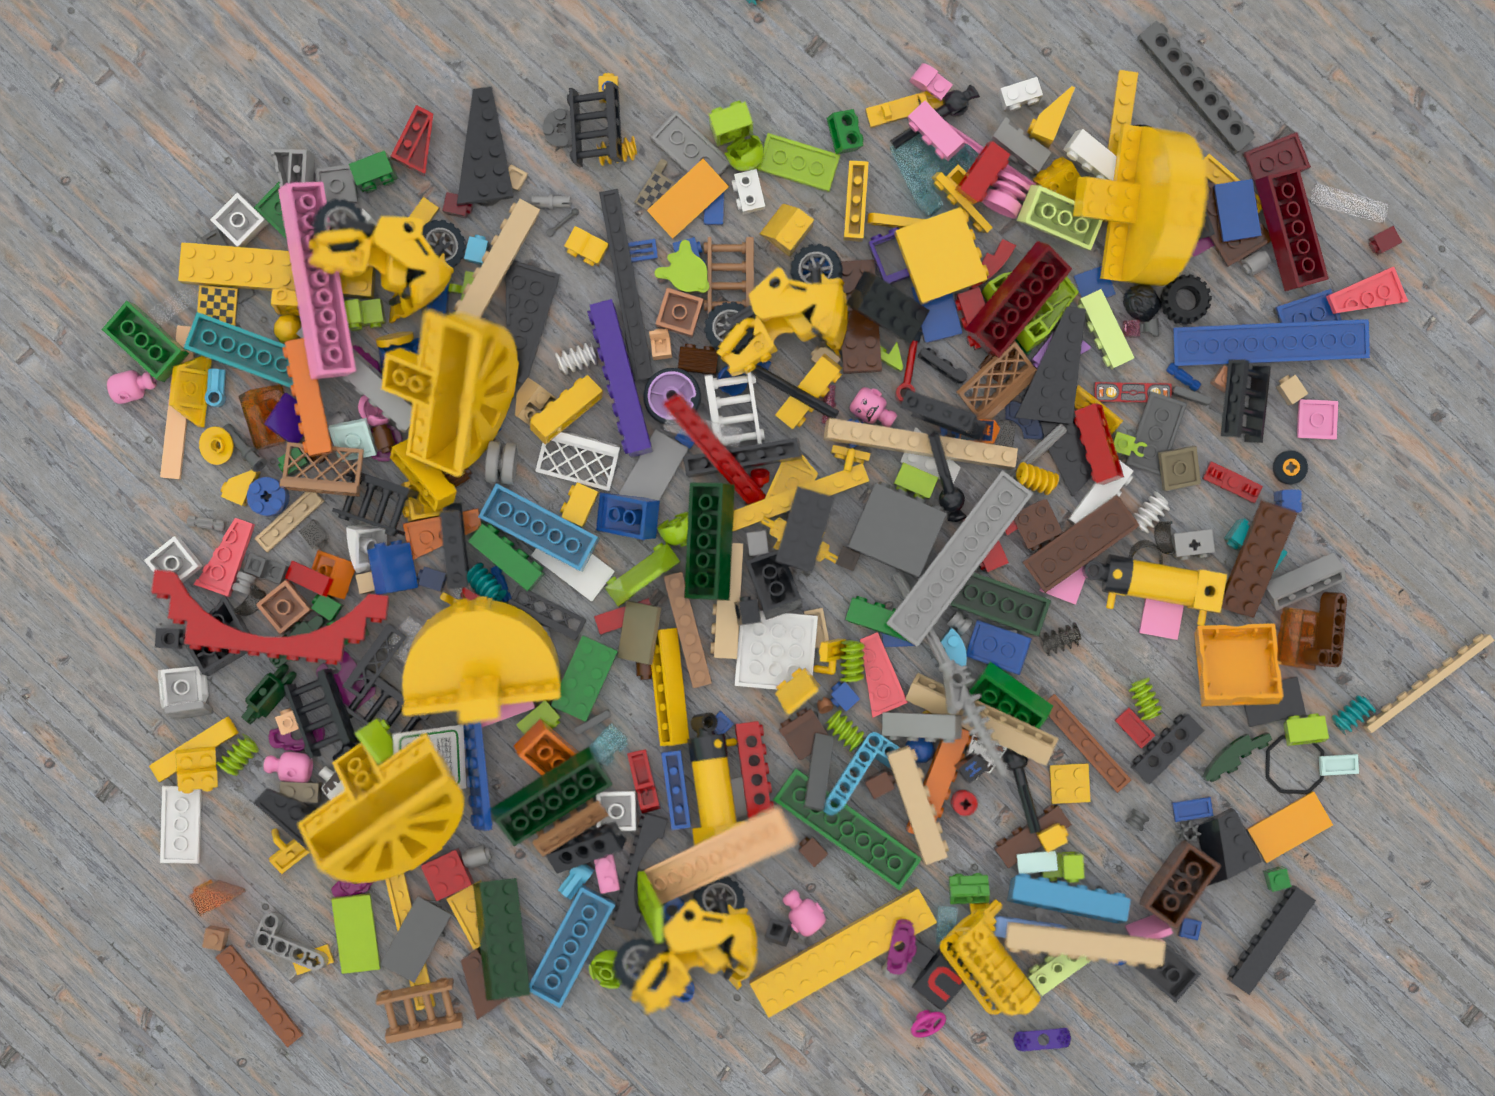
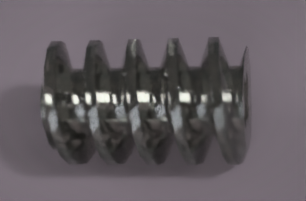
M1075 622L1072 623V628L1069 625H1065V631L1062 627H1059L1058 634L1055 630H1051L1050 635L1044 632L1043 638L1039 635L1043 651L1048 657L1050 656V650L1058 654V647L1062 651H1065V645L1072 649L1073 642L1078 647L1079 640H1082Z

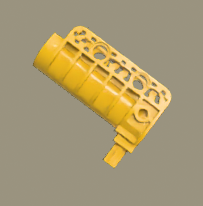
M994 899L987 908H978L975 913H971L962 919L942 939L940 950L988 1014L997 1015L1003 1012L1005 1015H1027L1038 1005L1041 997L993 933L996 930L993 925L997 922L994 916L1003 908L1002 903ZM947 943H951V944H952V945L950 946V948H951L952 950H947V949H946V948L948 947ZM959 956L964 962L962 967L957 963ZM969 973H972V974H973L972 977H973L974 980H970V979H969V978H970V974H969ZM981 986L986 991L985 996L980 994ZM991 1002L995 1003L996 1009H991L993 1006Z

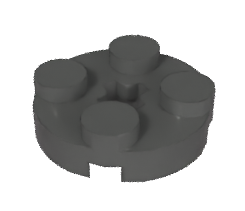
M561 108L552 111L543 122L542 130L545 139L556 148L572 146L570 111ZM565 124L567 131L565 133H558L557 126Z

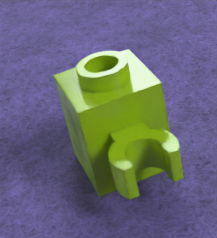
M1117 431L1113 439L1116 452L1130 456L1131 451H1134L1135 455L1143 457L1144 454L1138 452V447H1147V444L1143 442L1134 443L1136 437Z

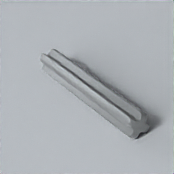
M1059 424L1007 474L1016 480L1018 465L1021 462L1032 465L1067 432L1065 426Z

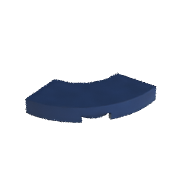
M1012 400L1005 406V419L1019 425L1024 439H1044L1040 420L1014 418L1021 405L1020 402Z

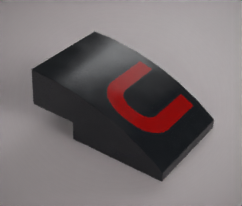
M947 943L948 947H947L946 949H947V950H952V949L950 948V946H951L952 944H951V943ZM939 947L936 954L933 955L919 974L912 988L939 1010H943L965 983L942 954ZM959 956L957 963L962 967L964 962Z

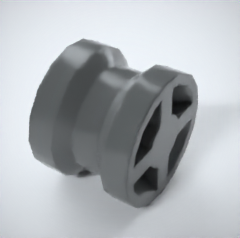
M1133 808L1131 817L1127 818L1125 822L1143 831V825L1150 818Z

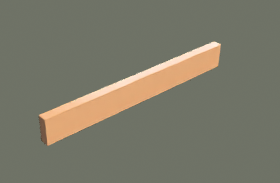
M177 325L175 341L184 347L191 327ZM187 351L189 354L182 363L194 359L195 353ZM169 403L160 477L181 480L187 418L172 408Z

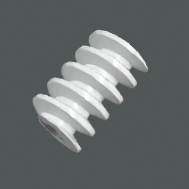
M584 343L583 350L577 345L576 352L569 348L568 355L563 350L562 357L555 353L559 369L565 375H568V368L572 372L576 371V366L583 370V363L588 368L590 367V361L597 365V357L592 343L591 347Z
M1156 491L1153 492L1155 497H1148L1150 503L1144 502V508H1138L1139 514L1133 513L1134 518L1140 525L1137 529L1141 532L1149 533L1147 526L1155 527L1152 521H1160L1157 515L1165 516L1162 511L1163 509L1170 511L1167 500Z

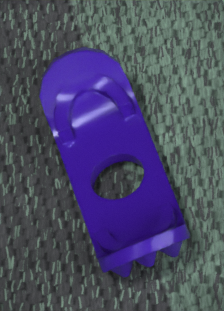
M1068 1028L1016 1032L1014 1035V1045L1018 1051L1069 1047L1071 1042ZM1041 1034H1046L1049 1037L1047 1045H1040L1038 1043V1037Z

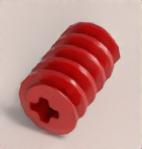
M965 789L956 791L950 799L952 808L961 816L973 814L978 806L976 797ZM964 800H967L968 804H964L963 807L960 804V802H964Z

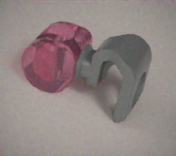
M1158 318L1141 323L1140 320L1123 321L1124 337H1140L1141 333L1147 332L1153 334V337L1159 336Z

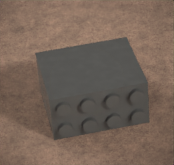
M885 482L875 483L847 548L919 578L947 513L943 512L944 508L933 504L929 506L925 504L926 500L917 496L914 499L908 497L909 493L901 489L894 491L890 489L891 485Z

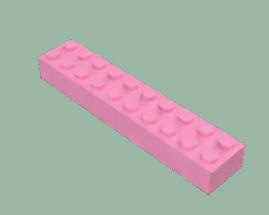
M323 182L286 183L278 191L311 379L348 376L356 372L339 272L325 273L322 268H317L309 263V258L313 254V249L309 248V241L316 238L313 233L315 230L312 227L313 218L319 208L327 203Z

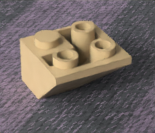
M527 378L516 395L515 415L530 426L532 416L536 413H541L549 402L556 401L557 398L539 384Z

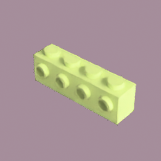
M1100 289L1081 298L1078 301L1079 305L1077 307L1086 309L1087 329L1090 333L1093 332L1096 338L1094 343L1098 350H1102L1104 354L1102 359L1106 367H1110L1112 370L1134 359L1102 290Z
M1060 954V957L1047 955L1043 963L1033 965L1029 968V973L1026 975L1041 996H1043L1089 963L1090 960L1083 956H1079V959L1068 958L1066 954Z

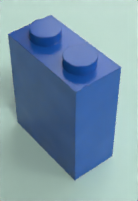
M402 540L390 542L391 545L386 546V542L374 544L375 548L367 550L376 595L418 588L410 542L402 543Z

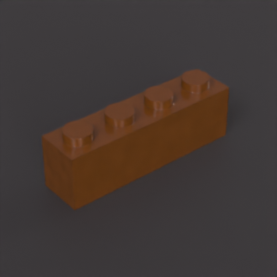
M1051 804L1044 808V813L1038 817L1041 831L1055 823H1058L1060 827L1064 826L1065 829L1072 825L1057 804L1054 806ZM1028 824L1023 828L1021 826L1015 828L1011 832L1012 835L1007 839L1003 837L995 843L994 850L1008 869L1017 863V854L1032 853L1042 846L1037 834H1030Z

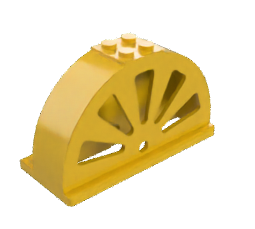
M1121 124L1114 180L1078 177L1073 216L1108 221L1100 279L1164 286L1172 282L1186 266L1202 228L1207 196L1206 170L1203 155L1197 141L1190 134L1161 128Z
M428 310L424 313L419 355L402 348L386 353L381 389L413 402L406 451L407 456L459 477L463 475L464 469L472 465L486 451L489 442L494 440L502 426L515 392L519 362L515 342L508 330L469 313L457 312L443 316Z
M485 596L469 601L468 599H458L456 602H453L452 606L443 609L430 618L421 627L410 646L403 672V715L409 716L458 710L460 723L500 719L501 705L558 699L561 693L562 677L555 646L545 629L532 616L513 605L494 601L492 598Z
M426 733L379 765L364 745L359 743L333 762L345 790L299 822L298 826L320 871L346 882H375L392 878L409 870L412 871L442 850L460 823L464 809V798L444 757L436 750Z

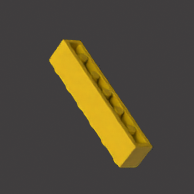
M677 628L662 629L657 632L651 669L660 746H671L688 743L689 730Z

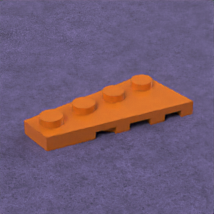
M479 508L463 511L465 535L478 530L482 525L481 518L478 517L480 514ZM440 516L403 523L407 543L410 542L413 560L443 546Z

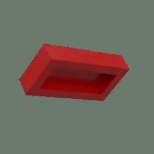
M1129 707L1114 720L1141 749L1156 736Z

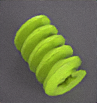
M853 640L842 641L841 643L845 644L846 647L840 648V651L846 652V654L841 655L840 658L846 660V662L840 663V666L846 667V669L840 671L841 674L845 675V677L840 678V681L857 682L864 678V674L861 673L864 671V666H862L864 659L861 657L864 656L862 649L865 648V644Z
M1149 677L1130 684L1132 687L1128 690L1129 692H1135L1131 697L1132 699H1138V702L1134 705L1141 706V709L1137 712L1144 713L1141 721L1163 714L1158 713L1162 706H1155L1159 699H1152L1156 692L1149 691L1153 688V685L1146 684L1150 680Z
M838 710L825 724H829L827 727L828 731L834 729L833 736L840 735L838 741L845 739L844 747L851 745L849 752H852L865 739L862 738L864 732L857 733L858 726L851 728L853 721L846 722L848 716L840 717L842 710Z
M242 733L245 738L244 740L237 739L239 746L232 744L234 751H226L229 757L222 755L221 758L224 762H216L223 771L230 775L237 776L239 774L238 770H243V764L249 763L248 758L252 759L254 757L253 752H259L257 744L244 733Z

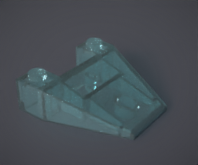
M918 134L897 149H894L892 145L890 150L916 206L930 218L943 207L940 196L934 191L937 188L934 186L933 183L935 181L931 177L936 172H942L947 176L958 164L967 172L979 154L970 145L965 144L949 161L945 158L940 159L935 153L936 149L931 144L928 146L922 140V135Z

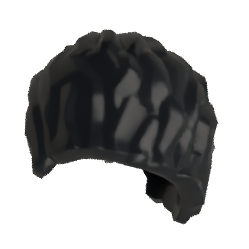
M1139 284L1132 286L1126 290L1123 296V305L1127 313L1137 321L1148 322L1161 309V301L1156 291L1150 285Z

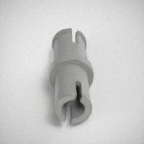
M549 194V196H532V205L537 208H549L550 210L554 208H571L570 195L554 196Z

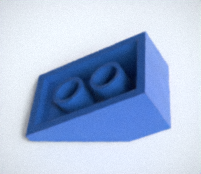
M600 492L596 530L641 540L655 539L660 500Z

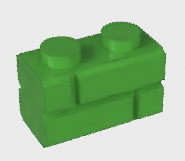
M974 873L972 876H964L963 874L949 876L950 904L989 903L988 875Z

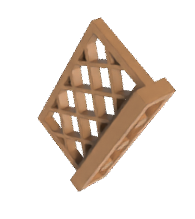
M1013 341L1000 358L994 356L957 391V394L970 411L977 414L976 419L991 420L1030 384L1037 369L1032 365L1018 344ZM1014 348V358H1008V353ZM1024 361L1025 364L1017 370L1018 362ZM1002 362L1000 371H993L994 365ZM1007 362H1013L1012 370L1005 371ZM1011 374L1010 378L1003 383L1004 375ZM987 375L986 384H979L980 378ZM993 375H999L998 383H991ZM973 388L972 397H966L964 393L968 389ZM978 388H985L984 396H977ZM990 388H996V391L989 396ZM976 401H982V404L975 410Z
M287 442L280 487L292 491L360 497L361 489L359 487L364 450L332 446L333 451L338 452L341 456L332 464L327 458L330 453L320 456L313 462L308 453H304L302 443ZM300 448L303 454L294 460L291 457V449ZM351 453L359 454L358 461L351 466L346 457ZM306 456L312 464L302 470L297 463ZM325 458L330 466L321 472L316 464ZM344 460L349 468L340 474L335 466ZM296 465L300 473L295 477H288L289 469ZM312 467H315L320 474L314 479H309L305 473ZM333 468L339 476L333 481L327 480L324 475ZM351 470L356 474L355 483L347 482L343 478Z

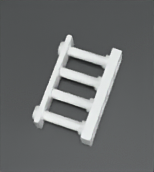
M750 372L743 376L717 379L713 378L712 374H706L705 382L712 427L716 437L724 446H727L729 443L757 439L758 444H762L761 440H765L764 430L759 428L753 389V384L756 383L755 375ZM742 383L749 384L750 394L726 398L715 396V390L718 387ZM744 402L752 403L753 413L729 417L718 415V408H721V406ZM754 420L756 432L731 436L721 435V427H724V425Z

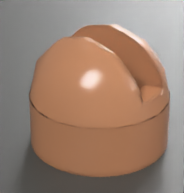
M823 697L822 701L819 699L817 702L820 714L828 713L834 708L831 700Z

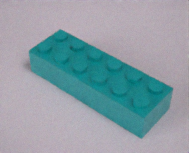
M199 312L196 313L183 347L185 350L290 389V385H294L292 377L289 378L287 366H290L288 358L285 359L283 347H286L285 344Z

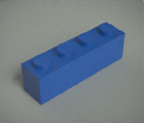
M681 749L662 752L672 830L691 828Z

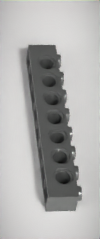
M1155 21L1136 40L1233 155L1237 154L1255 138L1253 129L1241 121V115L1236 110L1233 111L1230 108V103L1224 96L1219 95L1215 84L1211 81L1208 82L1204 77L1205 73L1200 67H1196L1192 63L1191 56L1181 50L1179 42L1174 37H1170L1165 25ZM1156 40H1162L1165 46H1157ZM1174 54L1177 61H1170L1168 55ZM1182 68L1187 69L1189 76H1183L1180 70ZM1193 83L1200 84L1201 91H1196L1193 88ZM1205 98H1211L1214 104L1212 106L1207 105ZM1218 112H1223L1226 120H1220L1217 115ZM1230 127H1236L1238 129V134H1232L1230 132Z

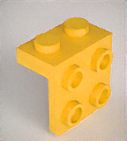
M1062 156L1055 159L1049 167L1038 172L1037 176L1032 180L1036 185L1075 201L1078 177L1081 176L1074 164Z

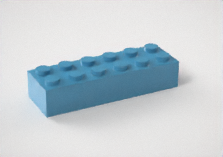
M497 483L478 516L484 521L583 572L600 540L594 534Z
M1019 873V875L1010 880L1007 902L1116 924H1122L1128 920L1131 898H1126V894L1118 892L1106 894L1107 890L1097 888L1091 891L1087 890L1088 887L1083 885L1071 887L1068 886V882L1063 881L1051 883L1049 882L1050 879L1043 877L1031 879V875Z
M582 884L529 984L531 993L561 1008L616 904L615 901Z

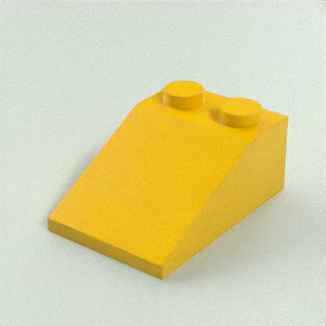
M1071 86L1042 111L1037 119L1033 118L1027 130V133L1030 134V139L1034 138L1041 145L1047 148L1050 147L1075 87Z
M806 667L803 670L798 668L791 674L793 677L788 682L784 680L776 686L778 690L775 694L788 715L819 690L820 684Z

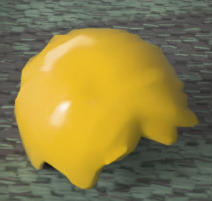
M292 314L280 316L274 324L275 337L282 344H285L286 341L299 339L300 337L297 335V332L302 327L301 319Z

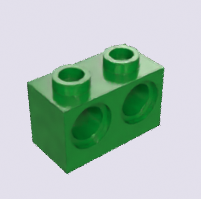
M854 109L834 112L826 118L836 155L857 151L864 146L863 135L860 133L858 126L859 119ZM842 119L846 121L847 126L843 124Z

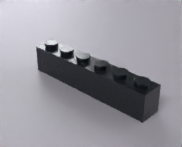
M798 438L727 449L743 469L802 459ZM704 453L683 457L686 476L689 478L720 473Z
M1294 885L1285 890L1281 903H1277L1273 907L1271 917L1264 920L1261 925L1262 930L1258 935L1255 934L1252 937L1250 947L1247 951L1244 950L1240 954V961L1236 966H1232L1227 974V980L1248 995L1252 993L1316 902L1315 899Z

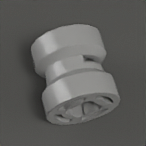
M238 571L236 575L237 583L233 584L232 589L250 595L252 590L250 585L255 582L256 577Z
M957 610L949 619L947 625L950 628H957V633L962 636L971 626L973 620L969 617L964 618L963 613Z

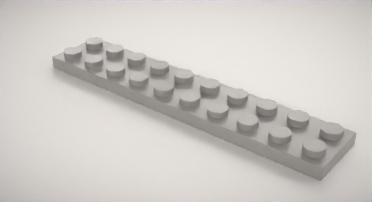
M1002 470L886 624L914 646L918 647L1033 493Z

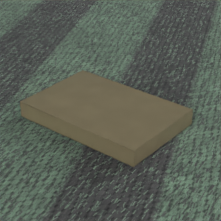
M626 601L617 658L652 665L661 607Z

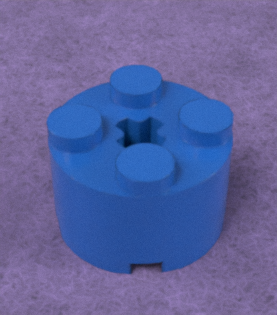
M262 477L255 480L249 485L247 491V502L250 508L257 514L264 516L281 514L290 500L289 491L280 487L279 480L270 477ZM267 493L272 495L269 501L265 499Z

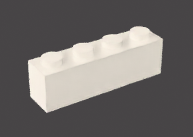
M1084 129L1075 131L1063 148L1067 152V156L1074 161L1077 160L1082 164L1081 167L1085 171L1093 173L1096 178L1114 180L1117 156Z
M1120 461L1124 477L1105 485L1095 482L1067 520L1075 524L1114 495L1120 496L1122 486H1127L1132 480L1133 476L1131 474L1133 470Z

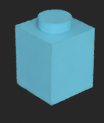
M480 235L469 236L464 256L465 261L479 265L484 263L481 260L485 252L488 251L490 244L486 237Z

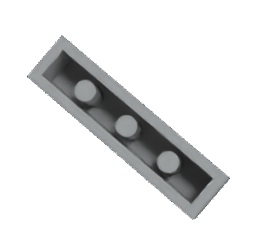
M1334 553L1323 556L1280 577L1271 579L1265 591L1266 597L1276 611L1345 581V568Z
M883 712L882 736H889V740H900V737H907V741H918V737L925 738L926 742H936V738H941L943 742L955 743V739H961L962 715Z

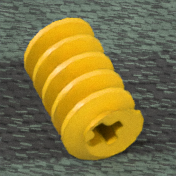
M634 136L631 137V142L624 137L622 143L624 162H627L628 156L634 161L635 155H637ZM601 141V147L597 145V149L607 148L604 141ZM608 155L599 157L601 166H604L605 160H607L609 165H612V159Z
M1021 462L1016 470L1017 482L1021 485L1024 484V487L1027 489L1030 487L1032 491L1037 489L1038 493L1044 492L1045 495H1049L1059 482V475L1043 468L1040 469L1025 462Z

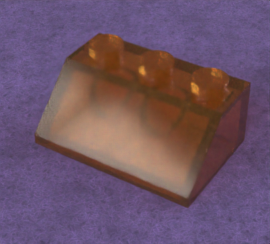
M282 385L250 389L238 396L253 445L257 450L287 443L286 440L264 425L284 394Z
M1289 607L1283 608L1280 631L1278 633V665L1310 670L1316 669V666L1304 663L1303 654L1307 648H1317L1319 612Z
M211 879L193 888L194 893L188 896L198 915L201 916L246 892L243 887L221 880L213 882Z

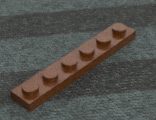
M1055 694L1050 696L1046 701L1052 704L1053 708L1048 717L1118 793L1131 781L1130 777Z
M232 944L215 957L286 1047H289L303 1035L302 1031Z

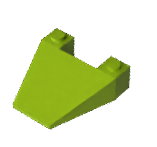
M1011 272L1003 273L987 283L981 291L987 301ZM1067 276L1016 337L1026 352L1043 342L1061 318L1065 307H1068L1079 293Z
M661 542L653 548L654 552L619 578L614 576L606 582L608 586L605 589L618 607L635 596L634 594L681 562L668 543L663 544Z

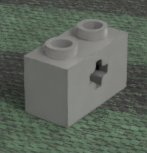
M1212 529L1171 534L1173 557H1179V560L1191 559V555L1197 554L1198 558L1210 557V553L1215 552ZM1192 540L1193 543H1197V547H1194V550L1192 547L1189 548Z

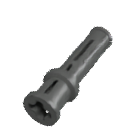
M229 423L223 426V429L232 437L233 445L240 451L242 459L251 465V469L254 472L262 470L266 466L267 460L257 453L258 451L255 447L250 446L232 424Z

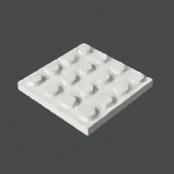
M759 610L761 622L740 625L735 686L778 690L776 686L784 680L788 682L793 678L791 674L798 668L803 670L805 667L813 676L818 616L785 613L766 620L763 611Z

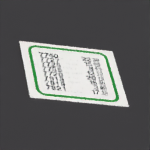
M463 725L393 734L395 755L426 733L436 750L444 757L460 789L466 788Z

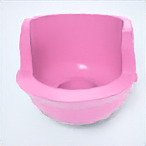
M363 395L358 404V410L362 419L367 418L368 424L373 427L387 424L390 420L382 415L383 411L379 407L372 406L368 402L369 398Z

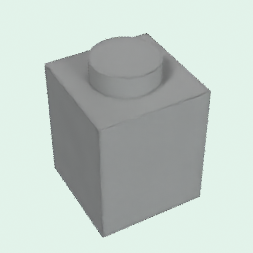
M766 530L747 533L750 556L756 558L769 553Z

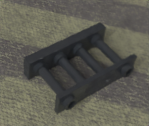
M606 82L603 92L579 95V92L574 88H569L567 103L570 106L571 161L579 168L583 167V159L607 155L614 162H623L619 87L613 82ZM605 99L607 108L604 110L580 114L579 103ZM607 119L608 127L606 129L581 132L580 121ZM601 137L608 138L609 145L607 148L582 151L581 140Z
M1229 360L1220 436L1241 438V434H1245L1244 442L1263 443L1270 366H1253L1252 369H1249L1248 360ZM1248 377H1251L1250 388H1247ZM1246 396H1249L1248 408L1244 407ZM1243 415H1247L1246 427L1242 426Z
M908 389L900 408L912 412L911 416L913 418L982 442L989 425L984 421L976 419L977 414Z
M351 470L346 476L351 477L350 481L355 483L356 474ZM361 473L360 484H362V481L367 482V490L358 516L350 513L355 496H347L343 510L332 509V512L339 514L338 518L347 521L353 518L385 529V534L394 537L397 534L404 536L405 532L398 530L397 526L405 502L409 500V497L417 499L419 492ZM379 486L382 487L383 494L374 521H371L365 517L374 491ZM393 492H397L399 499L390 525H383L381 521L390 495H393Z
M462 502L452 503L442 508L443 511L440 512L448 589L468 587L467 573L469 572Z
M332 669L318 671L317 680L298 688L296 684L284 686L285 697L291 705L305 744V752L309 755V758L321 756L319 749L341 741L343 744L358 741ZM321 686L325 694L324 697L303 706L300 695ZM324 705H329L330 716L314 723H309L306 713ZM334 722L338 730L337 734L316 742L313 731Z
M366 670V677L375 675L373 670ZM378 676L368 692L377 685L382 689V694L365 717L355 711L365 696L362 699L356 696L349 706L344 703L349 718L355 717L364 725H368L386 700L393 697L397 700V706L386 720L391 727L403 711L404 697L402 691L381 676ZM364 685V686L362 687V689L360 690V692H359L360 694H361V692L364 690L365 685ZM432 713L412 715L413 717L401 733L411 732L418 721H422V719L428 720Z

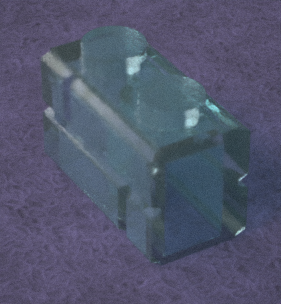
M611 723L589 747L602 766L604 764L608 766L615 759L613 754L617 750L621 752L628 745L626 742L628 737Z

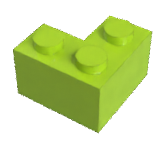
M380 298L360 301L359 299L344 301L348 328L351 331L363 330L362 327L370 326L371 329L382 327L381 324L386 323L383 301Z
M1078 851L1056 852L1058 870L1041 872V877L1048 878L1050 881H1057V877H1063L1068 882H1079V879L1084 878L1083 855Z

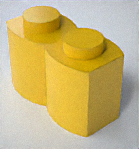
M575 226L564 247L568 249L566 253L575 258L577 255L583 257V262L593 267L594 264L600 265L609 248V244Z

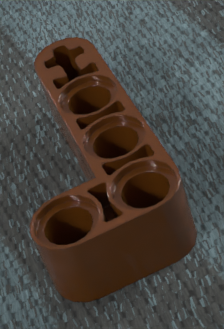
M1324 592L1320 599L1317 648H1307L1304 651L1303 660L1306 665L1335 668L1341 665L1347 598L1344 593Z

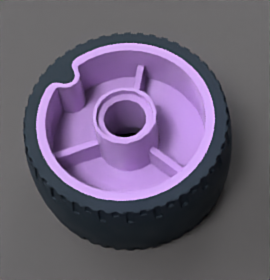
M665 368L650 377L644 389L643 399L645 407L653 419L665 425L675 426L679 424L664 407V401L668 400L667 394L671 391L676 392L677 395L681 394L697 412L701 403V391L695 378L685 370Z

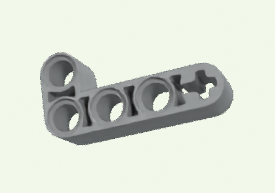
M271 912L262 917L254 937V944L258 948L316 971L327 966L329 959L326 953L279 934L283 924V917L280 913ZM270 916H273L276 920L274 926L269 924ZM263 934L267 935L269 939L267 944L262 942ZM281 941L286 944L285 951H281L279 948ZM298 949H301L304 953L302 959L297 957ZM319 957L318 961H320L321 964L316 965L317 961L313 959Z

